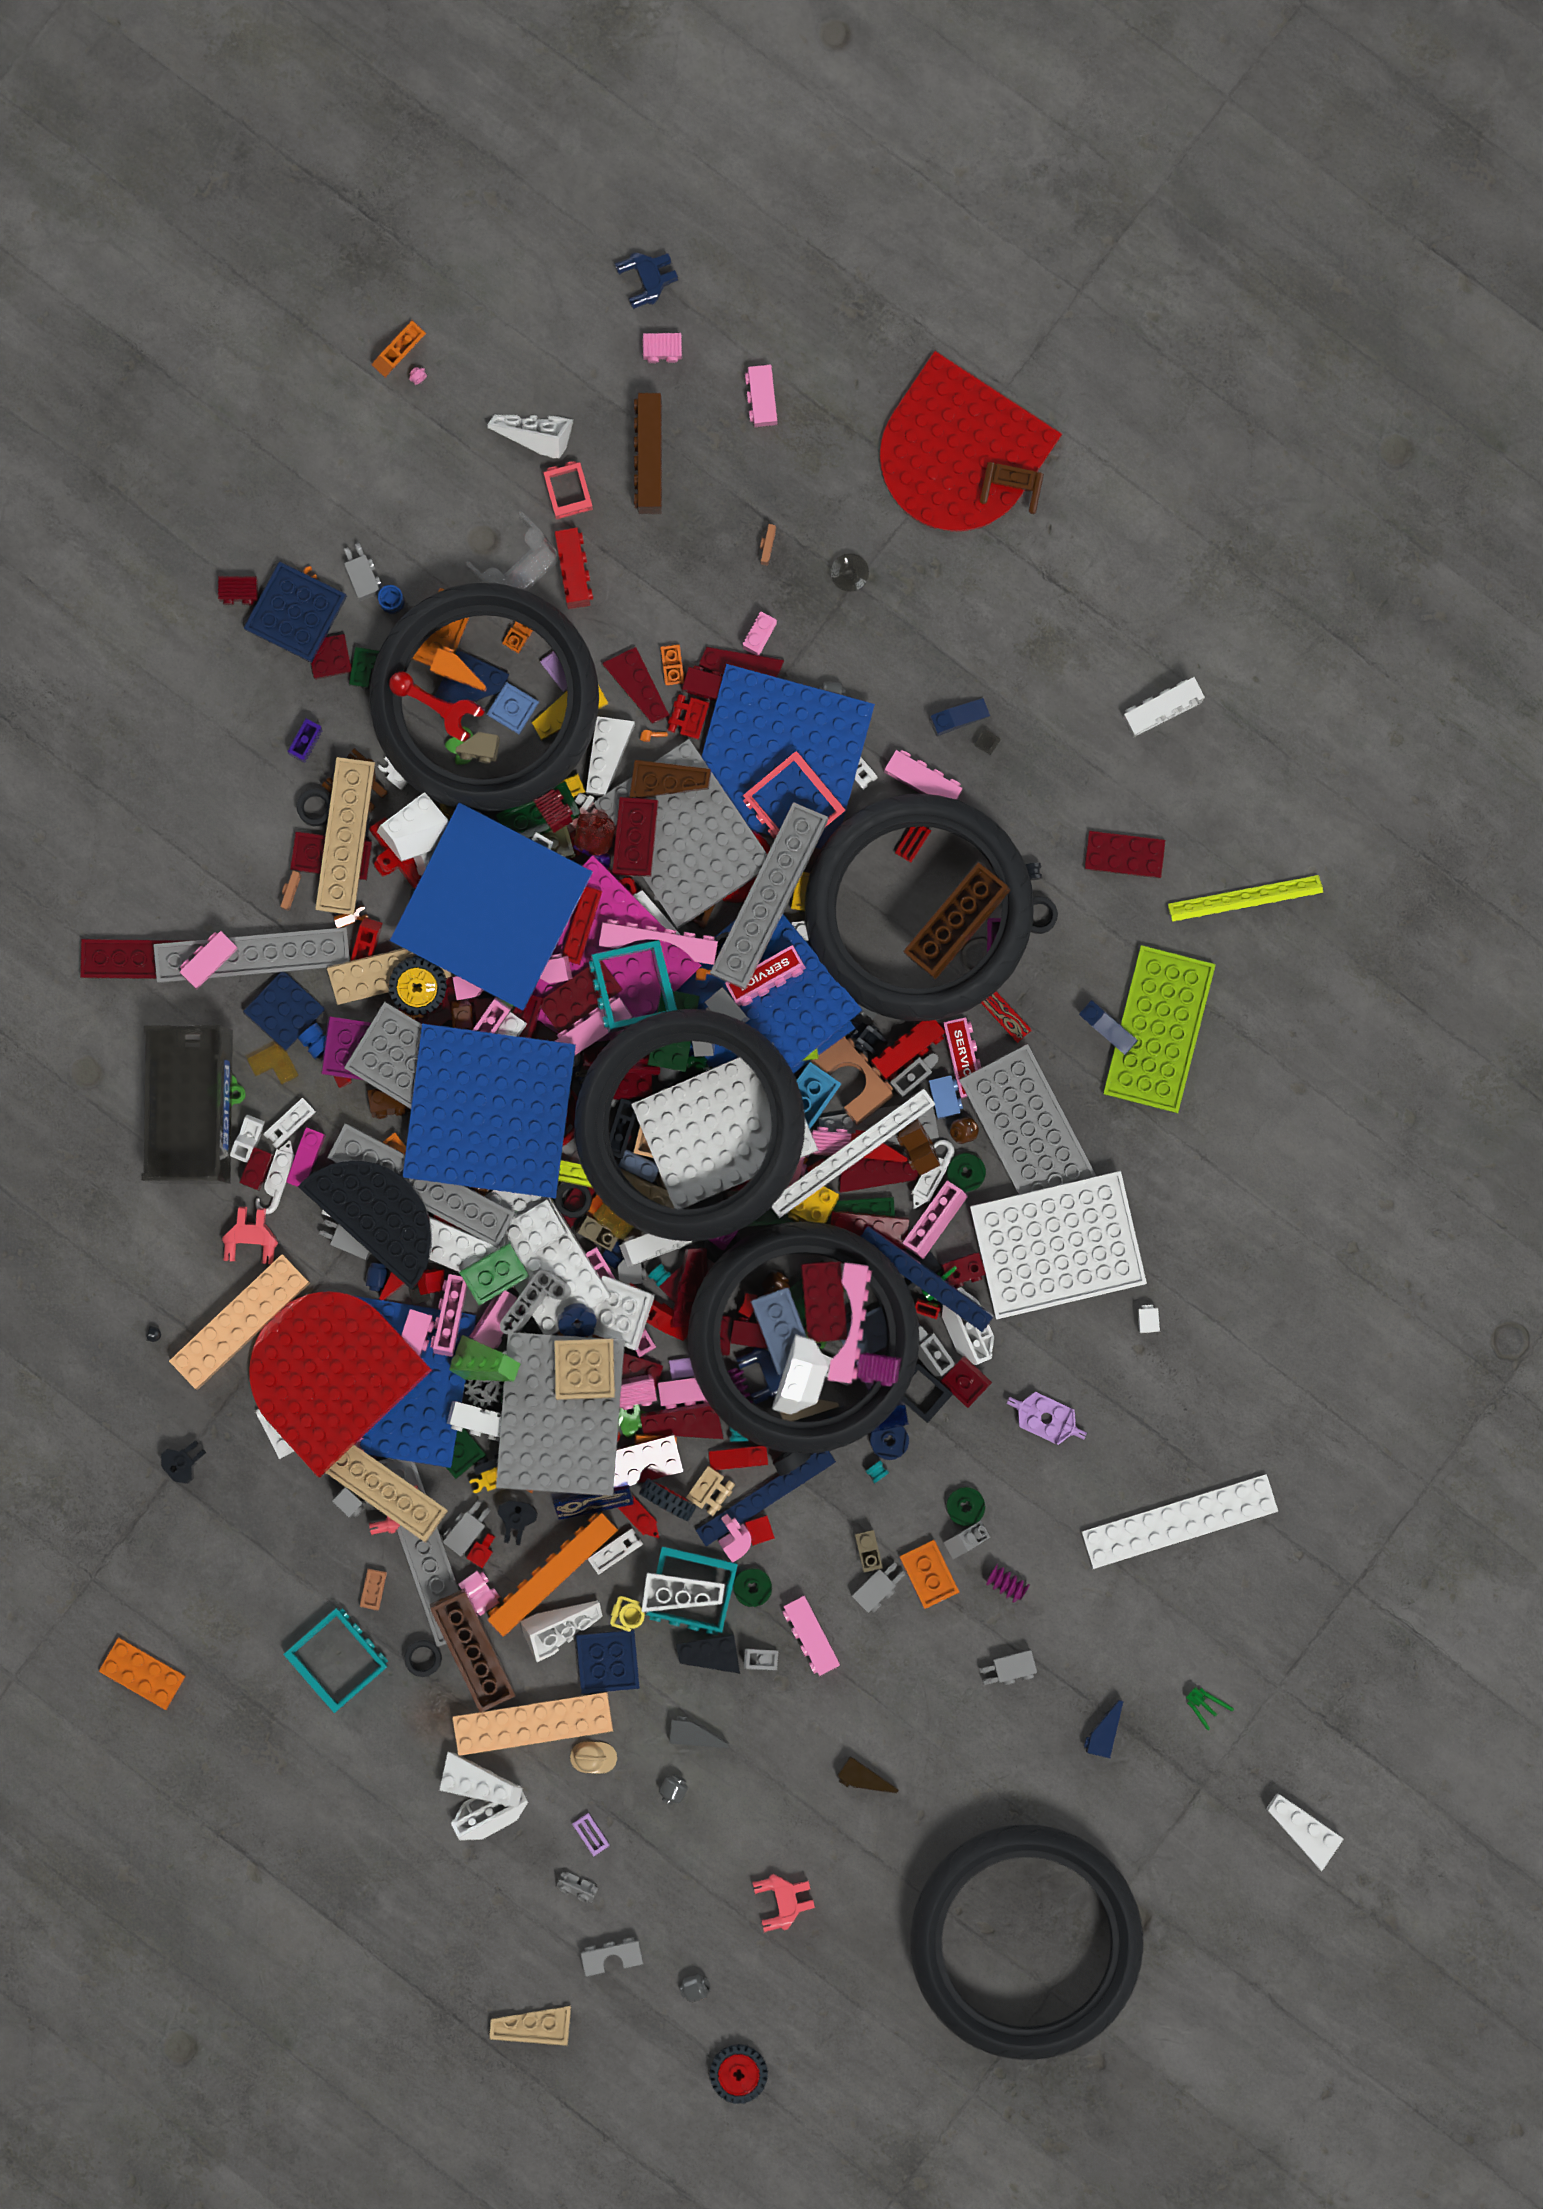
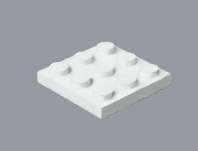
M602 1276L601 1280L611 1297L593 1308L597 1320L593 1334L605 1339L625 1340V1347L637 1350L655 1295L608 1276Z

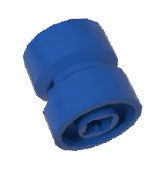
M387 585L379 591L378 601L386 613L395 614L402 610L404 597L398 587Z
M317 1023L310 1026L298 1037L304 1047H309L308 1052L314 1059L324 1054L326 1036H323L324 1031Z

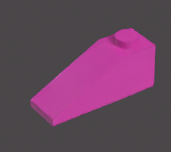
M306 1127L289 1172L287 1183L298 1187L310 1176L326 1138L324 1134Z

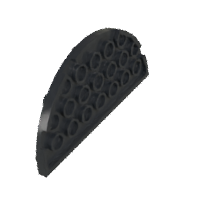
M344 1161L331 1164L314 1172L298 1186L411 1290L415 1288L426 1270L431 1255L432 1228L423 1200L405 1178L395 1171L376 1163Z

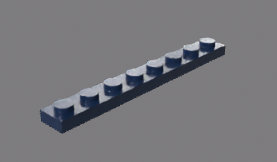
M868 1226L861 1237L877 1247L893 1263L900 1274L979 1331L984 1332L994 1315L872 1227Z
M829 1451L814 1453L795 1470L783 1476H778L695 1531L704 1545L708 1546L730 1532L721 1519L726 1514H728L731 1520L735 1518L740 1525L833 1465L836 1461Z

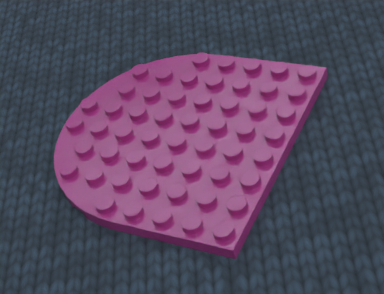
M594 855L583 865V867L593 871L587 886L603 892L581 963L578 965L569 962L572 978L589 967L588 961H591L590 958L593 954L616 950V948L599 946L602 923H607L608 919L619 921L618 925L626 926L628 922L638 924V928L645 929L646 926L657 927V931L664 932L666 929ZM578 903L552 955L563 954ZM654 939L637 940V941L628 943V944H626V945H624V946H622V947H620V948H625V947H630V946H634V945L644 944V943L653 942V941H657V940H654ZM660 940L672 991H676L702 965L699 962H695L681 948ZM648 950L603 960L623 989L613 997L616 999L620 997L633 1015L631 1018L653 1014L658 1007L661 987L652 951ZM539 979L532 995L545 998L567 981L549 984ZM541 1009L538 1020L558 1033ZM588 1014L583 1018V1020L585 1021L591 1016ZM572 1025L567 1029V1031L569 1032L575 1027ZM611 1033L606 1034L596 1042L610 1040L609 1036Z

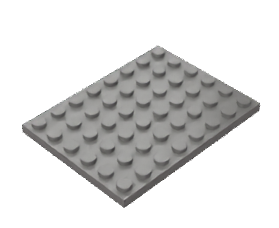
M690 739L655 761L657 763L709 769ZM712 772L708 790L639 798L659 801L652 877H642L677 929L757 877L767 857V853ZM632 777L593 802L615 836L620 797H630Z
M508 1333L506 1355L519 1362L520 1367L514 1382L504 1381L496 1488L613 1496L625 1340L614 1339L615 1398L556 1400L555 1341L602 1338Z

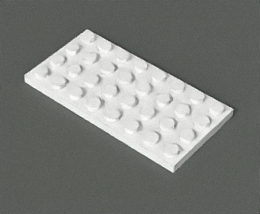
M493 1190L485 1196L516 1213L499 1246L503 1247L510 1243L530 1276L514 1285L518 1293L521 1294L534 1275L541 1270L553 1272L570 1286L571 1294L567 1299L557 1300L547 1294L532 1316L544 1335H554L559 1332L557 1317L559 1313L561 1315L566 1306L582 1303L586 1307L593 1309L611 1297L552 1198ZM548 1199L568 1234L533 1253L515 1218ZM546 1274L542 1277L543 1284H546L549 1279ZM559 1286L557 1288V1295L561 1296L563 1288ZM533 1290L530 1295L532 1300L536 1299L537 1292L535 1290Z

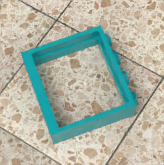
M660 940L593 954L590 958L591 961H588L589 970L594 972L595 976L593 980L594 990L598 991L600 997L597 998L598 1007L600 1010L603 1009L604 1013L602 1023L604 1028L608 1029V1033L625 1030L634 1023L659 1013L614 1022L599 962L601 960L651 950L666 1011L663 1012L677 1010Z
M662 1546L656 1570L658 1575H662L666 1556L730 1570L718 1625L659 1611H648L646 1615L650 1616L649 1620L661 1622V1619L669 1620L668 1624L680 1627V1623L688 1625L687 1629L699 1631L700 1627L707 1629L706 1633L718 1635V1632L722 1633L738 1564Z
M339 1608L333 1610L283 1654L333 1713L342 1708L388 1667L386 1664L388 1662L387 1658L381 1652L377 1654L373 1649L375 1647L374 1643L369 1638L365 1640L361 1635L363 1632L356 1623L352 1625L348 1620L350 1616L343 1608L341 1610ZM335 1617H338L379 1665L375 1671L338 1703L295 1654Z

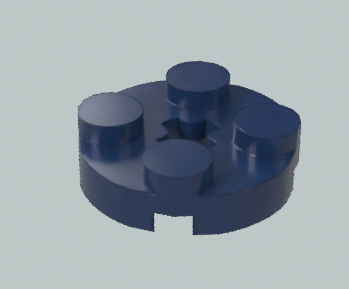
M582 1303L566 1306L561 1315L559 1313L557 1317L559 1331L564 1336H591L597 1323L594 1310ZM575 1319H579V1323H574Z
M884 1422V1423H882V1424H894V1423H896V1422H892V1423ZM900 1424L878 1426L879 1428L874 1429L871 1434L870 1443L874 1453L880 1458L895 1460L907 1451L909 1436L903 1426ZM889 1435H892V1439L895 1440V1443H892L891 1446H887V1443L884 1442V1439L888 1438Z

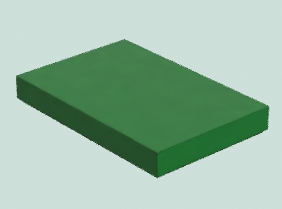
M510 1243L459 1271L478 1305L485 1303L530 1277Z

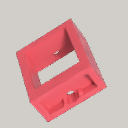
M568 462L565 464V467L558 468L554 466L543 472L556 520L593 510L580 462ZM578 471L585 500L558 507L550 478Z

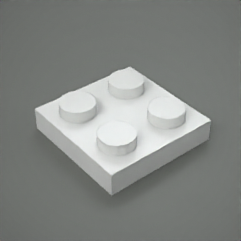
M548 1199L515 1218L533 1253L568 1234Z

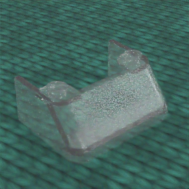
M520 511V520L529 528L525 534V542L531 549L504 575L496 568H489L481 574L469 561L466 563V566L481 583L504 584L527 591L557 563L558 552L542 531Z

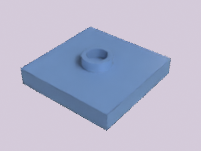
M506 682L486 715L520 735L538 706L539 701Z

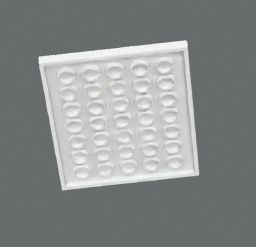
M740 1057L631 1104L675 1209L686 1208L751 1180L759 1170L767 1153L772 1128L769 1101L757 1075ZM806 1119L801 1158L819 1151Z
M1121 1171L970 1206L996 1320L1147 1284Z

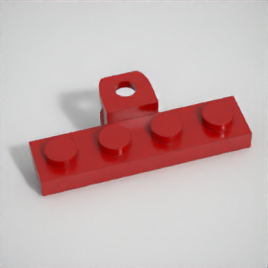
M385 817L369 829L385 850L377 857L374 867L381 876H387L398 868L411 886L416 889L422 876L419 875L416 869L417 865L414 858L400 861L377 833L380 825L387 821Z

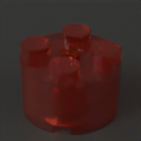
M605 812L580 814L575 830L574 845L582 852L583 849L589 851L590 855L606 854L612 846L615 832L614 822L608 818Z

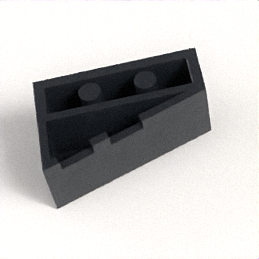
M734 1635L676 1644L679 1664L740 1674Z

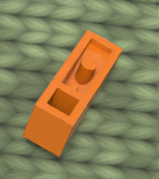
M411 321L371 365L386 378L426 333L414 321Z
M443 647V650L437 649L430 668L431 672L486 692V686L454 654V650Z

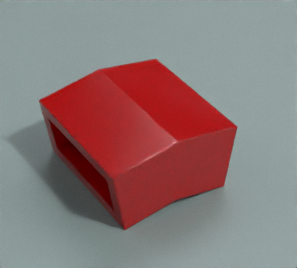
M436 1268L425 1270L418 1282L420 1295L442 1291L444 1270Z
M746 1293L739 1313L750 1318L754 1312L751 1301L757 1299L758 1295Z
M918 1298L915 1305L916 1312L937 1320L941 1305ZM918 1305L936 1309V1314L920 1309Z
M768 1516L745 1522L746 1528L751 1535L752 1546L775 1539Z

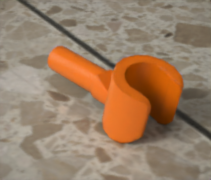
M644 730L641 732L640 740L650 742L651 736L667 737L668 733Z
M699 968L696 971V980L705 981L706 975H711V970Z

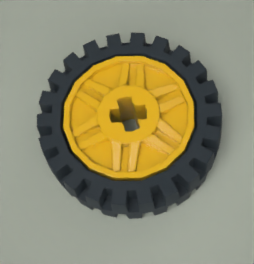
M418 956L402 960L394 968L389 981V992L395 1005H398L402 1011L406 1010V1013H414V1015L419 1013L423 1015L437 1008L442 1002L447 988L443 969ZM415 984H422L421 987H414Z

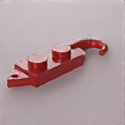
M631 1493L616 1497L621 1499L611 1500L612 1502L631 1499L628 1503L621 1502L615 1505L642 1535L646 1534L659 1538L657 1521Z

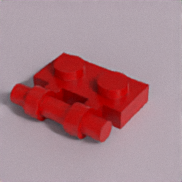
M678 694L677 701H674L672 717H669L668 720L669 727L667 731L675 733L676 727L679 726L682 727L680 735L699 740L710 703L691 697L690 703L685 704L686 696ZM681 710L687 711L684 721L679 720Z

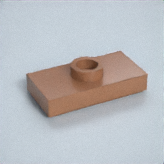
M769 524L766 538H762L760 549L763 550L761 564L766 566L769 565L776 533V526Z
M293 871L289 883H285L282 894L284 898L280 907L284 910L289 911L301 879L299 872Z
M373 1569L367 1570L360 1607L379 1611L387 1572Z

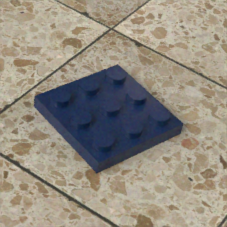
M281 972L243 1013L286 1052L298 1037L325 1011V1008L285 972Z
M631 1630V1632L618 1631L576 1635L581 1694L640 1689L635 1630Z

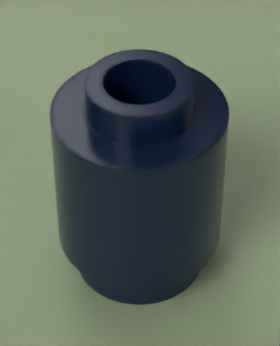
M371 1263L370 1268L368 1267L366 1286H369V1290L380 1292L381 1288L385 1287L387 1276L385 1265Z

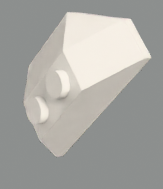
M962 1287L958 1288L960 1292L980 1305V1302L971 1294L965 1292ZM943 1305L942 1318L957 1353L965 1356L974 1365L991 1359L994 1335L990 1326L988 1325L984 1332H981Z
M795 1335L772 1407L773 1410L793 1414L817 1403L828 1370V1364L814 1340Z
M523 1791L518 1807L471 1798L462 1804L451 1824L459 1840L484 1839L517 1821L528 1801Z

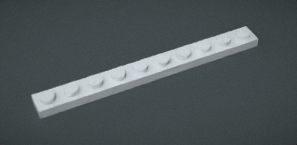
M923 1089L785 1189L771 1208L781 1218L935 1106V1103Z

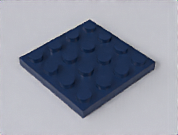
M279 561L244 630L312 663L347 595Z

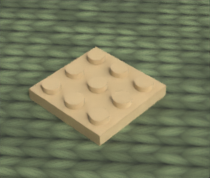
M614 1339L555 1341L556 1400L615 1398Z

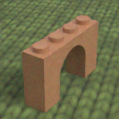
M843 1037L821 1053L819 1059L810 1062L828 1075L844 1066L855 1067L864 1074L866 1086L863 1092L844 1107L845 1112L858 1126L893 1097L891 1092L893 1088L887 1081L883 1082L879 1078L881 1074L874 1066L871 1068L867 1062L869 1060L862 1052L858 1053L856 1051L855 1043L852 1039Z

